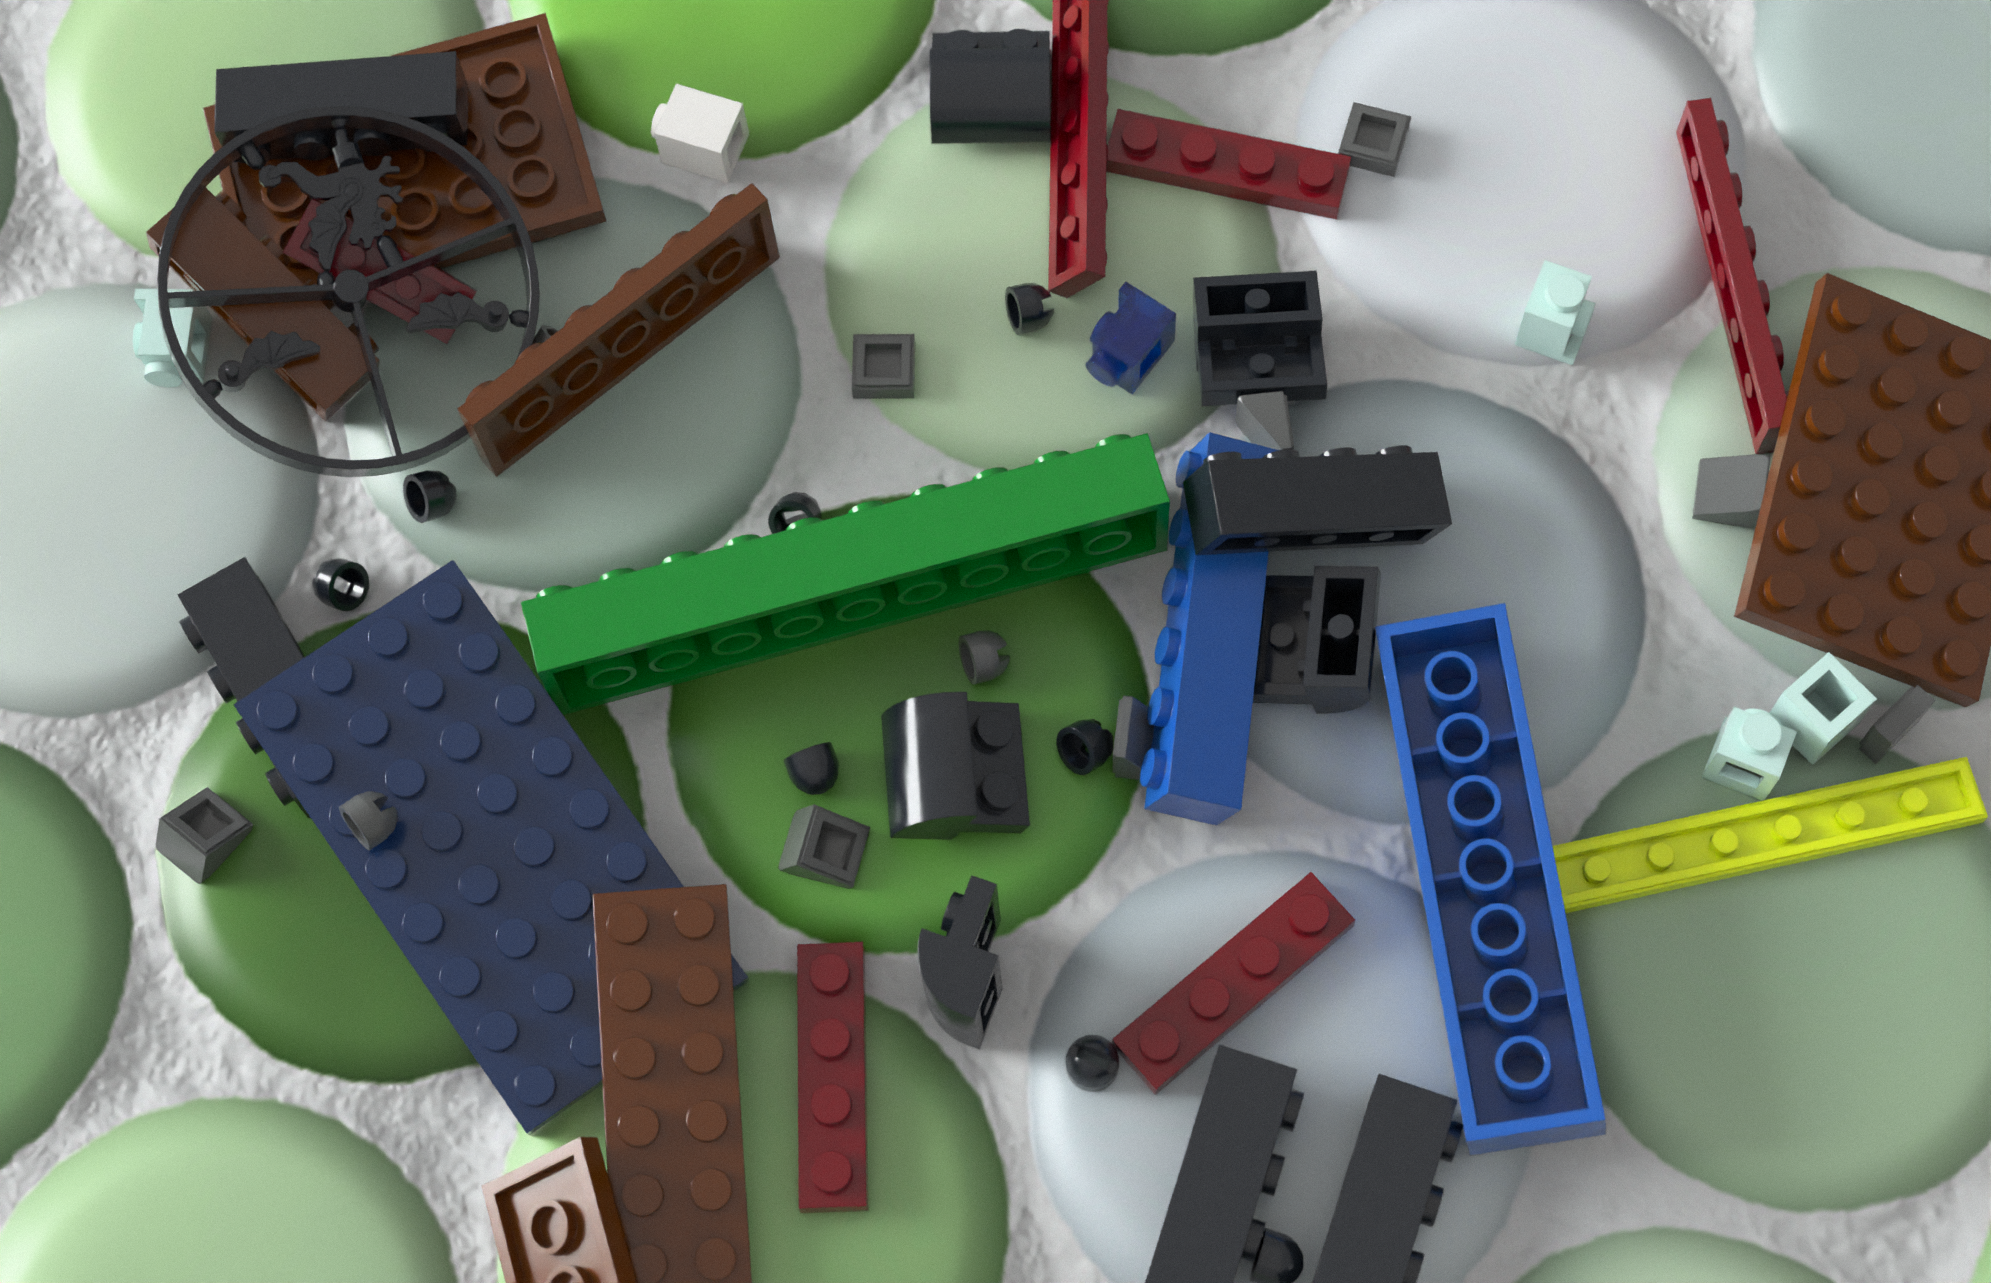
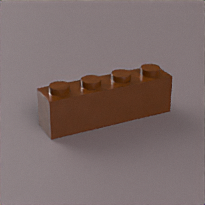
M207 188L203 190L194 202L181 225L169 265L193 291L317 285L312 279L307 280L303 284L287 268L291 260L272 238L265 235L259 240L242 224L247 219V216L230 196L223 191L214 196ZM173 208L146 232L149 248L158 257L163 234ZM333 300L209 306L248 346L254 338L264 339L270 331L281 335L296 331L302 341H313L320 346V354L291 361L274 371L325 422L370 381L355 324L352 323L347 328L331 312L335 307ZM369 336L373 353L375 354L379 347ZM375 356V360L379 370L380 360Z

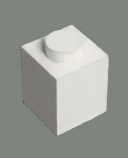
M680 84L675 85L668 103H661L658 106L651 125V135L656 139L663 164L725 183L729 182L749 136L743 103Z

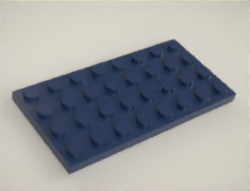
M452 560L233 705L528 1135H531L603 1084L592 894L684 886L460 568ZM367 791L383 793L388 797L387 802L380 811L390 807H396L398 811V822L395 830L386 840L370 851L353 835L339 811V806L354 796ZM731 954L733 988L735 991L748 982L749 979Z

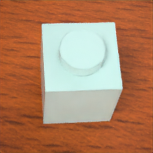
M1828 652L1781 694L1770 713L1778 717L1783 726L1797 731L1792 745L1813 765L1859 725L1877 698Z

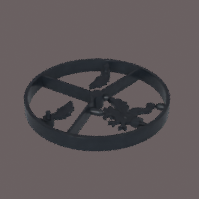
M352 106L320 107L281 115L252 127L220 148L198 169L176 202L163 234L157 272L159 316L168 351L183 383L204 411L233 438L267 458L302 471L340 477L379 476L401 472L426 464L463 444L470 438V435L465 425L441 440L402 454L361 308L366 303L368 292L511 233L520 256L525 278L526 310H514L509 316V310L502 302L491 301L482 308L473 299L459 292L453 296L440 293L434 301L420 303L419 314L411 318L406 331L411 334L435 328L457 329L464 322H476L481 324L487 331L499 332L504 329L509 318L511 324L516 327L525 328L518 358L526 348L532 345L535 336L540 296L538 268L532 242L514 202L487 167L463 146L445 134L402 115ZM333 127L337 130L335 131L338 145L333 147L332 152L338 172L316 176L297 162H282L277 166L271 164L265 166V157L258 149V146L300 131ZM348 127L393 134L418 143L439 154L457 166L478 185L491 200L504 221L404 261L395 241L389 235H383L384 231L391 232L396 227V216H392L391 220L387 222L381 219L385 210L383 207H378L377 204L380 197H389L396 205L402 204L403 198L398 195L402 190L401 186L388 187L379 182L380 178L386 175L399 174L400 168L398 166H391L392 158L387 155L383 157L381 164L376 170L369 171L364 166L358 143L350 142L346 129ZM239 157H242L253 170H260L259 183L264 188L277 187L281 184V177L287 176L308 197L313 200L326 201L316 207V217L308 222V227L312 234L309 249L318 255V263L323 269V272L318 274L317 285L187 292L167 291L169 265L173 247L182 223L206 186ZM350 210L353 226L348 242L351 246H356L359 241H362L365 250H370L373 239H377V248L387 269L367 277L356 270H345L335 279L330 269L336 247L347 230L345 216ZM333 300L340 310L351 312L392 456L366 460L332 459L315 456L282 446L242 424L214 398L219 396L223 389L228 392L240 391L252 373L261 368L276 370L291 361L320 354V346L313 341H302L296 331L285 335L270 331L264 339L254 338L245 351L242 363L235 360L224 362L218 370V380L211 379L202 384L191 369L180 347L169 308Z

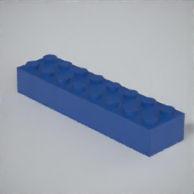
M1502 603L1375 626L1464 1132L1470 1156L1606 1135V1119L1506 605Z

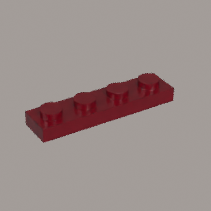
M1117 109L1107 145L1106 172L1337 220L1349 173L1351 156Z
M1310 872L1112 1039V1044L1155 1095L1158 1094L1352 929L1355 919L1318 878Z
M863 942L797 944L799 1210L801 1213L869 1211L865 947Z

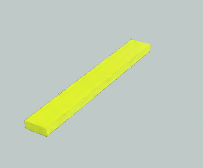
M1963 757L1554 845L1553 852L1565 913L1984 823L1988 815L1968 758Z

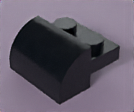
M1014 29L1008 32L955 30L949 33H932V49H930L929 55L931 144L1051 142L1050 31Z
M1317 271L1193 277L1196 369L1199 372L1202 406L1235 405L1239 396L1283 391V394L1287 395V402L1326 399L1327 377L1321 336L1323 318Z
M1314 566L1313 576L1266 575L1253 703L1308 704L1313 706L1316 714L1354 710L1364 706L1370 700L1376 638L1375 626H1377L1381 582L1379 567Z
M941 692L901 701L888 708L881 715L890 838L952 840L960 832L1022 833L1030 826L1019 703L968 701L967 692Z
M971 875L965 893L953 892L948 902L941 924V930L947 932L946 937L922 928L918 940L917 957L927 1004L938 1025L957 1041L980 1050L1003 990L999 955L989 952L999 927L1001 916L997 884Z

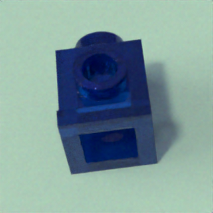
M1125 281L1119 289L1117 312L1115 314L1111 311L1106 312L1097 322L1091 333L1092 356L1085 363L1086 369L1100 383L1109 387L1118 385L1133 395L1174 343L1176 313Z

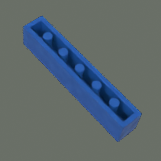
M1209 432L1190 451L1183 453L1176 471V486L1182 488L1180 508L1173 516L1169 530V544L1175 546L1173 567L1170 568L1165 577L1162 588V602L1168 605L1166 627L1161 630L1155 647V662L1161 665L1159 687L1154 690L1148 706L1147 719L1149 725L1154 726L1152 748L1147 751L1142 762L1140 783L1143 787H1147L1145 810L1218 825L1239 812L1242 808L1269 552L1196 555L1183 482L1203 465V460L1210 455L1234 451L1241 453L1242 459H1256L1279 450Z

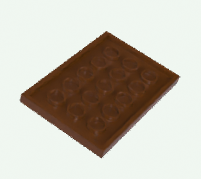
M546 13L391 55L456 51L468 82V145L461 146L482 162L501 183L522 217L532 243L607 222ZM214 104L203 108L213 153L222 148L214 133ZM407 149L389 151L380 156L361 154L364 166L369 171L376 170L381 164L383 157L387 155L392 158L391 166H398L400 168L399 174L386 175L380 178L379 182L388 187L401 186L402 190L398 195L403 198L402 204L396 205L389 197H380L377 204L378 207H383L385 210L381 219L387 222L391 220L392 216H396V227L391 232L384 231L383 235H389L397 245L417 256L504 221L491 200L478 185L457 166L435 152ZM329 155L325 159L315 161L305 160L300 157L272 159L265 164V166L269 164L277 166L282 162H297L316 176L338 172L334 155ZM241 162L231 163L219 173L223 192L230 196L247 216V219L242 224L259 240L267 235L284 250L312 198L302 193L296 183L287 176L281 177V184L277 187L264 188L259 183L260 170H253L247 164ZM349 210L346 216L353 219ZM511 233L434 264V266L440 269L512 249L516 245ZM288 256L291 263L287 268L303 284L309 279L317 283L319 274L317 271Z
M1829 273L1815 282L1734 617L1825 653L1829 652L1835 657L1914 688L1918 685L1927 693L1965 708L1979 701L1991 647V339Z

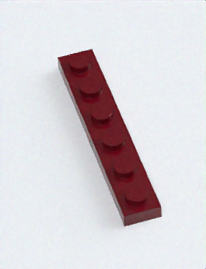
M1053 0L1048 291L1064 298H1069L1104 278L1107 264L1106 212L1108 200L1106 197V160L1108 157L1107 106L1109 101L1107 92V56L1109 52L1107 21L1109 0Z
M1711 98L1690 100L1686 103L1676 131L1755 454L1773 453L1789 390L1785 391L1780 373L1784 365L1783 346L1780 337L1777 334L1771 335L1766 317L1770 310L1769 291L1766 282L1756 278L1753 266L1756 257V241L1751 226H1743L1739 210L1742 205L1740 177L1736 172L1730 173L1726 159L1729 151V135L1724 120L1716 119Z

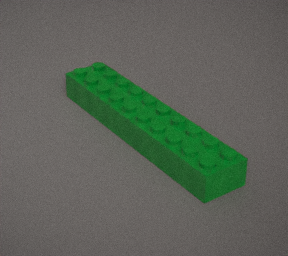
M1148 433L1134 437L1127 434H1117L1101 440L1094 448L1071 454L1067 451H1053L1040 456L1033 464L1012 470L1003 467L990 468L976 474L971 481L946 487L943 484L927 485L914 491L910 497L886 504L882 501L864 502L853 507L848 514L826 520L816 517L804 518L790 524L786 531L763 537L755 534L741 535L726 542L724 547L700 554L694 551L678 552L666 557L661 564L637 571L631 568L615 569L603 574L599 581L574 588L569 585L552 586L540 591L536 598L522 601L521 607L537 673L560 712L566 715L1167 551L1170 500Z

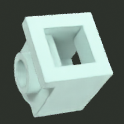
M1545 260L1525 308L1515 345L1573 366L1596 305L1595 302L1585 299L1592 276Z
M135 288L134 301L144 315L143 321L137 322L134 327L133 349L135 356L141 359L146 366L144 378L147 382L156 386L177 387L183 381L171 359L163 336L159 316L158 290ZM167 289L168 292L193 291L192 289ZM206 306L169 308L180 347L193 372L200 382H204L213 317Z
M1733 707L1729 716L1725 717L1702 778L1763 801L1782 774L1797 731L1783 726L1781 720L1769 712L1753 708L1744 711ZM1726 762H1729L1746 770L1759 774V777L1746 771H1743L1741 769H1738L1736 767H1733L1731 765L1726 764Z

